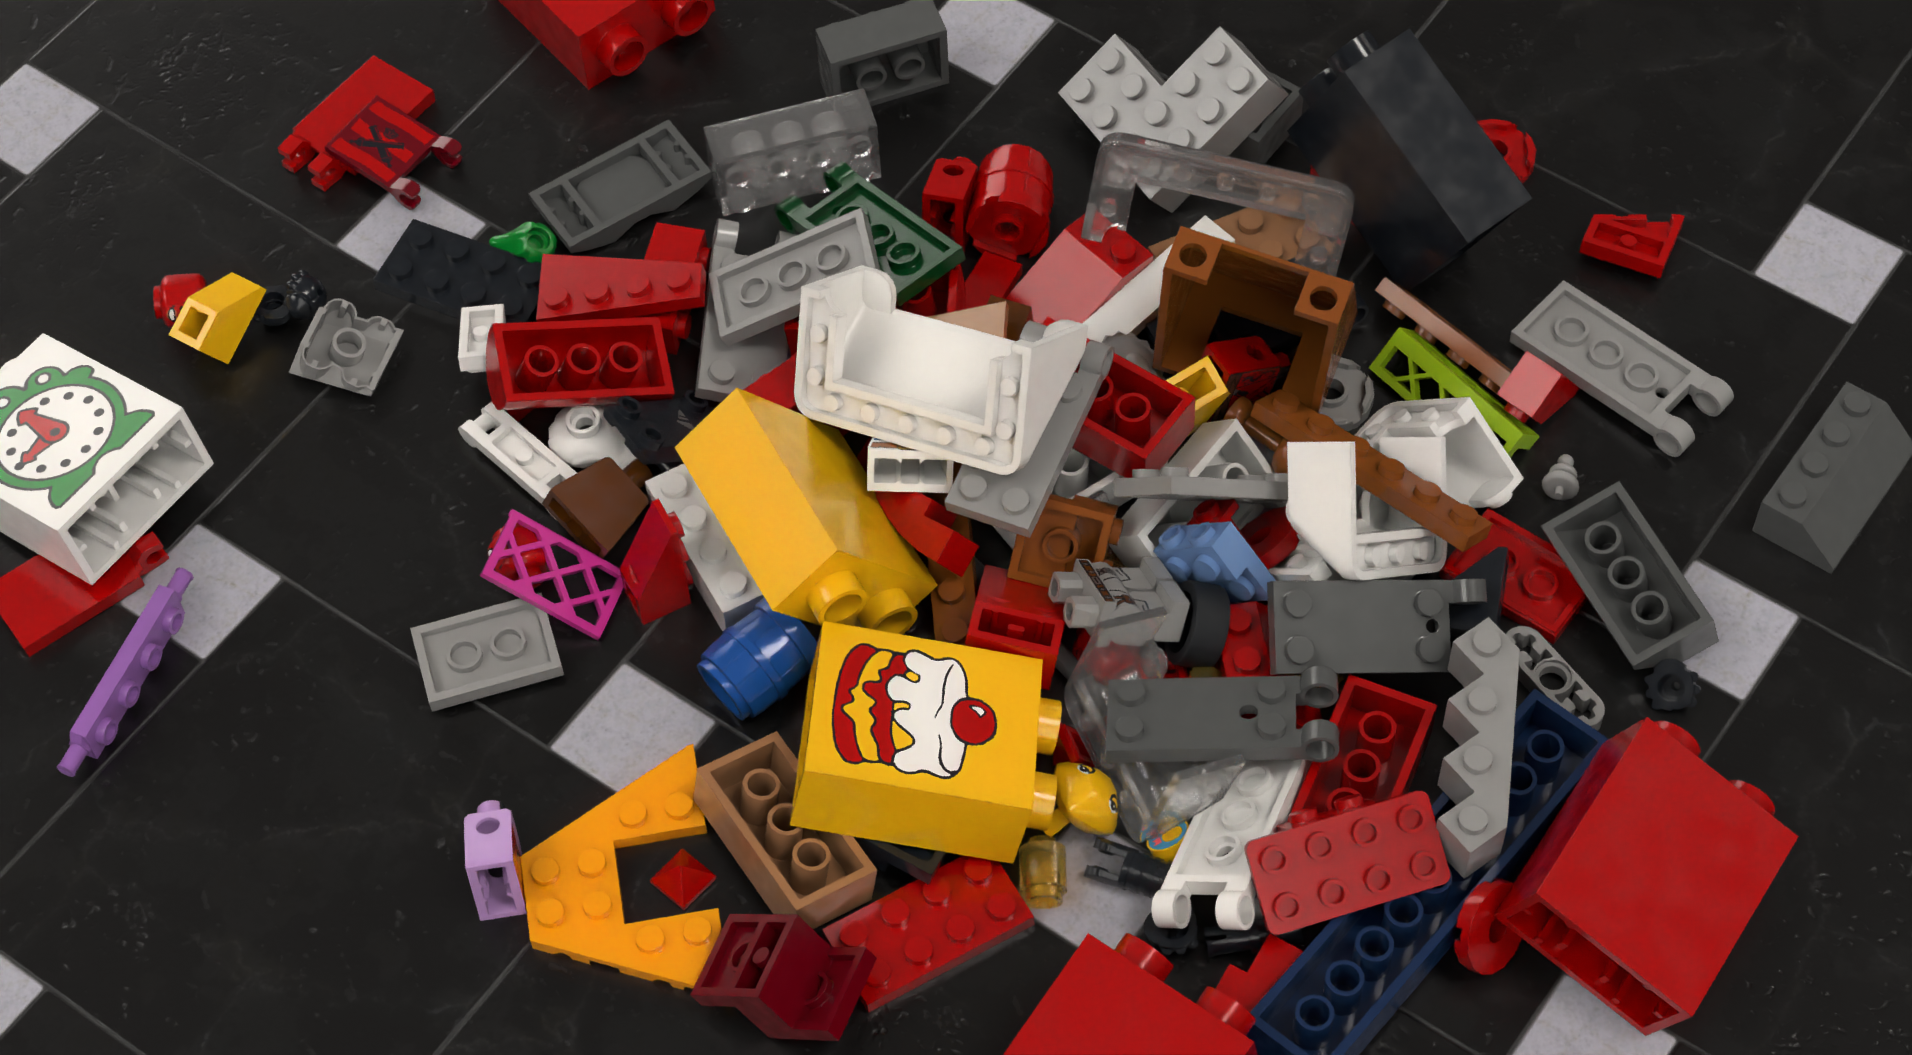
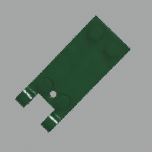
M843 161L838 162L823 173V180L832 194L812 208L806 206L800 198L793 194L774 207L777 219L792 234L796 232L801 234L862 208L869 219L880 270L890 276L896 287V304L898 306L903 305L966 260L962 246L854 172Z

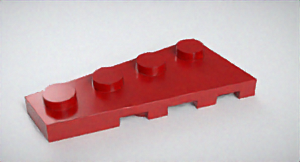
M543 254L536 320L537 322L618 319L705 307L707 273L702 263Z

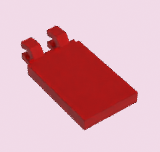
M373 55L292 129L293 133L277 148L279 154L285 157L281 161L282 166L295 174L312 160L317 152L318 156L308 165V170L315 175L311 179L312 184L325 192L342 178L346 170L353 175L359 173L327 153L325 146L376 96H379L407 115L417 119L436 101L434 90Z
M152 531L139 538L130 547V550L128 549L93 585H90L38 554L0 577V616L28 657L145 586L140 576L149 573L170 558L163 549V544Z

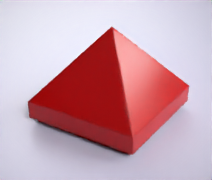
M1060 722L1058 739L1053 753V765L1071 762L1099 769L1100 767L1085 734Z
M682 848L650 879V883L681 909L685 910L717 878L714 873Z

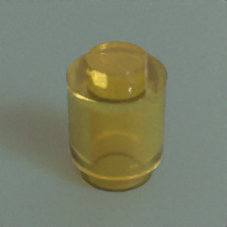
M1033 836L1029 838L1028 843L1023 844L1019 848L1020 893L1025 897V903L1028 907L1035 909L1056 908L1062 905L1063 895L1067 893L1066 847L1056 842V838L1052 836Z

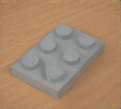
M520 598L410 628L432 712L564 675L547 613Z

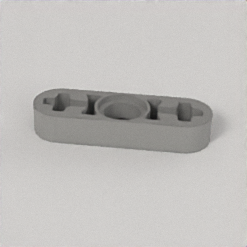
M1517 626L1510 629L1506 635L1514 644L1521 648L1531 647L1530 655L1525 651H1520L1518 680L1530 693L1534 688L1573 715L1575 708L1580 712L1589 710L1591 712L1590 719L1584 715L1578 718L1598 731L1605 713V707L1600 697L1538 631L1527 626ZM1532 662L1536 664L1533 670H1531ZM1546 673H1555L1564 680L1565 686L1558 690H1550L1541 684L1539 678ZM1571 693H1574L1573 699L1571 701L1568 697Z

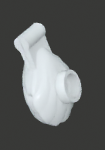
M605 405L563 408L548 428V446L550 450L571 467L587 468L605 457H610L623 470L634 459H637L624 444L626 439L616 426L611 427L604 418Z

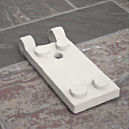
M1240 760L1218 762L1162 887L1153 897L1151 911L1153 921L1157 927L1185 928L1191 917V895H1218L1215 905V916L1219 927L1223 930H1248L1251 928L1255 918L1254 898L1256 891L1244 851L1245 845L1250 840L1278 832L1277 826L1287 822L1288 815L1292 811L1311 766V760Z

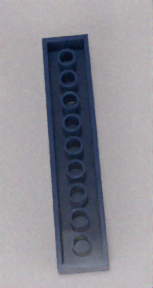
M1534 688L1515 712L1508 823L1501 853L1465 879L1447 861L1450 879L1444 885L1332 918L1250 1012L1255 1017L1256 1022L1246 1037L1255 1042L1257 1053L1259 1055H1359L1452 947L1455 939L1458 940L1462 929L1456 927L1457 918L1466 898L1476 886L1484 881L1492 883L1495 880L1494 878H1501L1507 881L1538 846L1599 748L1609 739ZM1444 792L1432 805L1436 824L1440 816L1456 806Z

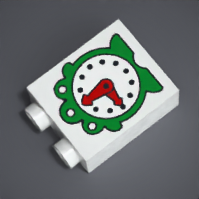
M42 333L17 358L8 361L0 369V532L93 585L214 462L183 407Z

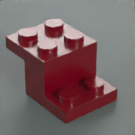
M729 914L690 996L701 1006L736 1007L769 1038L839 1041L877 958L866 947H831L797 914Z

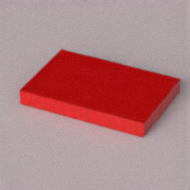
M1487 508L1482 517L1493 523L1487 538L1464 552L1456 548L1440 570L1439 577L1443 580H1452L1497 547L1508 548L1509 567L1501 614L1521 626L1535 629L1546 641L1554 645L1588 599L1552 544Z

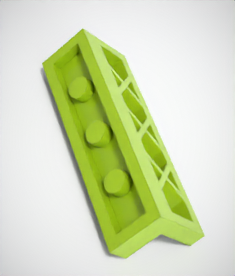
M1399 327L1369 366L1370 370L1406 401L1422 400L1420 398L1419 380L1431 378L1439 383L1440 399L1449 398V393L1455 398L1470 397L1492 431L1496 432L1506 441L1503 448L1510 458L1518 448L1530 450L1540 437L1526 424L1503 410L1505 407L1414 330ZM1398 349L1408 357L1409 375L1396 377L1385 368ZM1418 366H1419L1422 370H1424L1426 373H1421V374H1419V373H1418ZM1410 381V389L1402 382Z

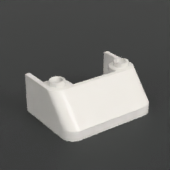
M1379 437L1380 453L1388 458L1400 461L1407 470L1425 481L1435 483L1446 494V437ZM1287 442L1288 501L1286 504V517L1293 529L1339 575L1346 580H1373L1432 573L1442 569L1447 557V542L1367 490H1364L1359 498V510L1362 518L1356 519L1355 442Z

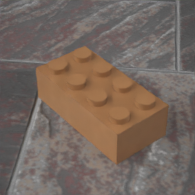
M776 731L697 768L693 800L773 914H797L812 929H815L872 900L877 869L853 836L790 826L798 760Z

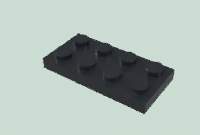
M413 219L373 278V283L378 291L461 320V308L504 304L506 323L535 322L542 263L527 262L526 259L517 257L505 250Z

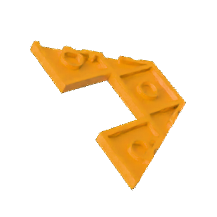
M693 744L686 746L520 856L529 936L533 949L550 954L564 953L572 960L590 964V961L618 968L620 973L649 981L657 979L666 981L672 987L684 990L685 987L694 988L722 930L719 909L714 908L625 924L615 850L707 833L705 816L693 800L697 771Z

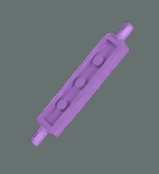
M179 567L175 570L176 572L167 587L158 585L71 728L70 747L57 765L58 770L64 775L74 777L85 756L98 759L104 747L111 744L118 731V724L127 709L133 707L137 702L141 686L150 671L157 668L162 658V650L171 635H175L183 624L185 612L181 605L182 595L194 578L193 574L188 570Z

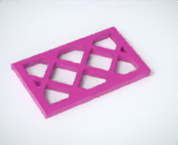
M510 510L509 518L480 577L598 640L624 588L620 568L518 511ZM518 523L536 533L538 541L518 546L513 535L516 524ZM557 545L574 554L579 564L559 569L551 547ZM542 548L550 572L529 577L520 553ZM512 557L520 579L513 581L494 571L498 560ZM599 568L617 578L612 589L599 591L591 569ZM582 572L590 594L570 599L562 577ZM553 579L561 602L553 603L536 594L532 585ZM594 602L599 615L596 624L593 625L576 616L573 607Z

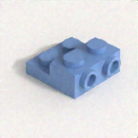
M1231 521L1174 525L1165 530L1159 537V544L1154 549V553L1159 557L1178 584L1190 579L1220 585L1226 589L1230 602L1268 600L1267 582L1276 580Z

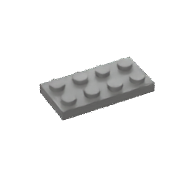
M856 209L708 274L720 338L727 347L798 317L800 314L801 286L861 265L880 270L869 219L863 209Z

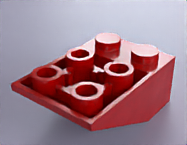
M985 564L965 646L1043 659L1041 688L1050 690L1065 625L1063 615L1065 604L1053 603L1048 596L1049 588L1007 577L1008 569Z

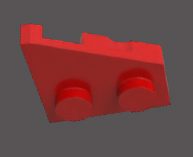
M1594 214L1583 237L1579 253L1661 278L1682 229L1685 216L1671 214L1669 222H1647L1646 214H1630L1623 217L1614 214Z

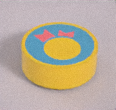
M1172 819L1157 826L1150 833L1146 842L1152 856L1164 859L1166 862L1169 860L1173 861L1189 828L1188 822L1183 819Z

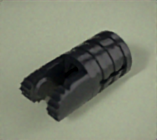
M1097 836L1093 847L1098 849L1099 852L1125 858L1120 875L1110 873L1108 869L1096 865H1087L1084 877L1122 890L1130 889L1132 892L1142 893L1144 896L1152 898L1161 889L1173 861L1169 860L1166 862L1164 859L1154 858L1146 853H1139L1137 849Z

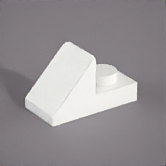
M504 304L461 308L458 352L461 372H486L488 333L492 324L506 323Z

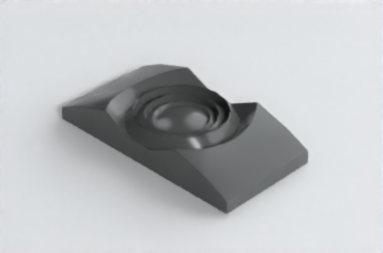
M668 119L528 193L529 200L571 253L615 243L640 220L653 214L674 211L712 178V171Z

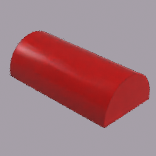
M659 317L494 323L490 327L486 344V373L490 396L497 410L616 404L621 396H630L639 402L672 399L675 394Z

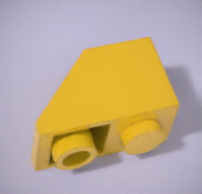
M231 272L187 298L169 336L229 364L267 289Z

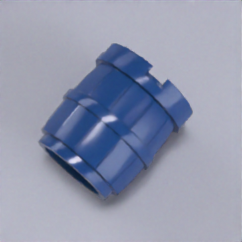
M765 597L754 605L753 612L735 625L727 627L722 635L701 655L702 661L697 664L699 673L712 692L731 713L742 721L748 716L754 718L775 702H780L806 674L809 675L817 647V641L798 618L772 611Z

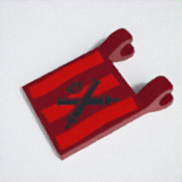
M376 96L325 146L327 153L390 192L402 206L409 210H413L420 204L421 197L418 194L421 188L415 181L405 177L430 151L449 168L456 167L462 161V156L458 154L462 150V146L457 140L437 134L379 96Z

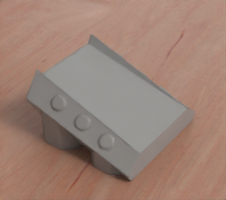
M344 299L330 300L324 307L318 308L300 343L289 373L371 397L404 330L396 328L392 321L381 316H374L369 319L358 317L354 305Z

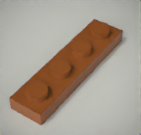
M1384 277L1375 289L1376 292L1386 299L1382 306L1401 320L1408 315L1418 323L1414 328L1415 332L1432 344H1435L1439 339L1450 348L1446 355L1464 369H1467L1470 364L1482 373L1478 380L1497 394L1512 370L1402 285Z

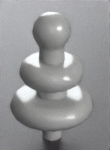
M1563 454L1558 458V463L1554 464L1550 468L1549 473L1544 476L1542 488L1546 495L1552 499L1565 501L1577 495L1579 482L1577 480V471L1573 467L1574 459L1568 454Z

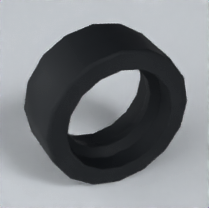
M1189 579L1182 582L1179 586L1190 602L1179 642H1164L1165 652L1168 660L1174 665L1207 670L1216 664L1225 647L1230 624V600L1226 589L1222 586Z

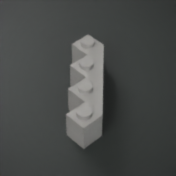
M1489 617L1453 641L1447 669L1464 688L1448 699L1442 727L1460 746L1443 758L1438 786L1456 806L1438 818L1436 828L1439 831L1446 860L1463 879L1501 853L1508 823L1520 649Z

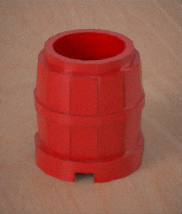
M1008 144L994 149L982 160L977 178L974 181L972 204L970 205L965 228L967 235L970 233L973 237V246L981 253L988 251L1016 261L1017 255H1024L1030 252V258L1037 255L1046 246L1051 222L1049 215L1054 203L1053 171L1044 156L1029 146Z

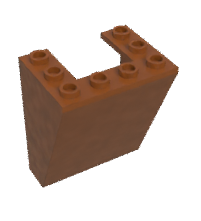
M1180 226L1163 269L1152 368L1176 375L1201 360L1222 310L1302 337L1282 391L1294 394L1301 403L1320 413L1357 316L1358 309L1354 283Z

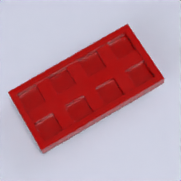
M963 855L940 867L930 884L917 879L823 928L822 934L824 940L831 947H866L877 958L867 983L859 996L869 1013L1035 925L1034 915L999 861Z

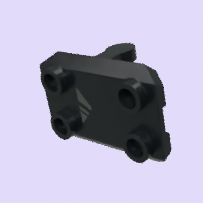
M687 390L682 398L639 402L630 396H621L616 404L604 406L603 416L611 427L616 426L626 439L624 444L643 465L656 464L661 472L664 473L684 464L674 447L708 416L714 408L707 399L695 397V390Z

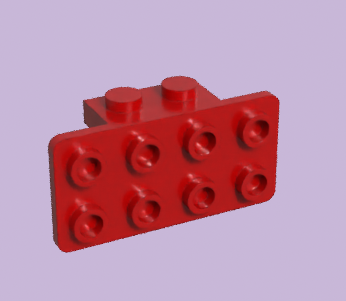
M1416 790L1379 802L1369 799L1363 800L1361 794L1345 796L1334 800L1335 808L1317 813L1316 807H1311L1290 813L1288 815L1290 822L1278 825V832L1248 841L1244 851L1268 932L1280 935L1446 884L1450 879V871L1427 793Z

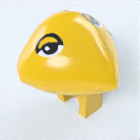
M1071 762L1056 764L1053 774L1057 776L1055 802L1058 808L1053 811L1048 830L1044 831L1050 839L1060 832L1069 823H1072L1076 828L1085 833L1112 835L1117 826L1118 803L1117 791L1111 778L1101 770L1084 764Z

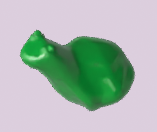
M527 221L514 230L491 237L489 244L490 246L510 252L517 257H522L527 262L542 263L543 254L555 253L557 238L551 229L543 223Z

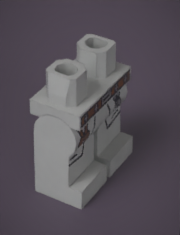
M1142 557L1139 568L1111 567L1105 562L1091 564L1089 559H1076L1073 572H1053L1048 589V596L1053 603L1065 604L1063 615L1069 628H1085L1094 642H1106L1108 635L1118 640L1179 642L1190 606L1189 600L1177 583L1172 581L1173 577L1159 557Z

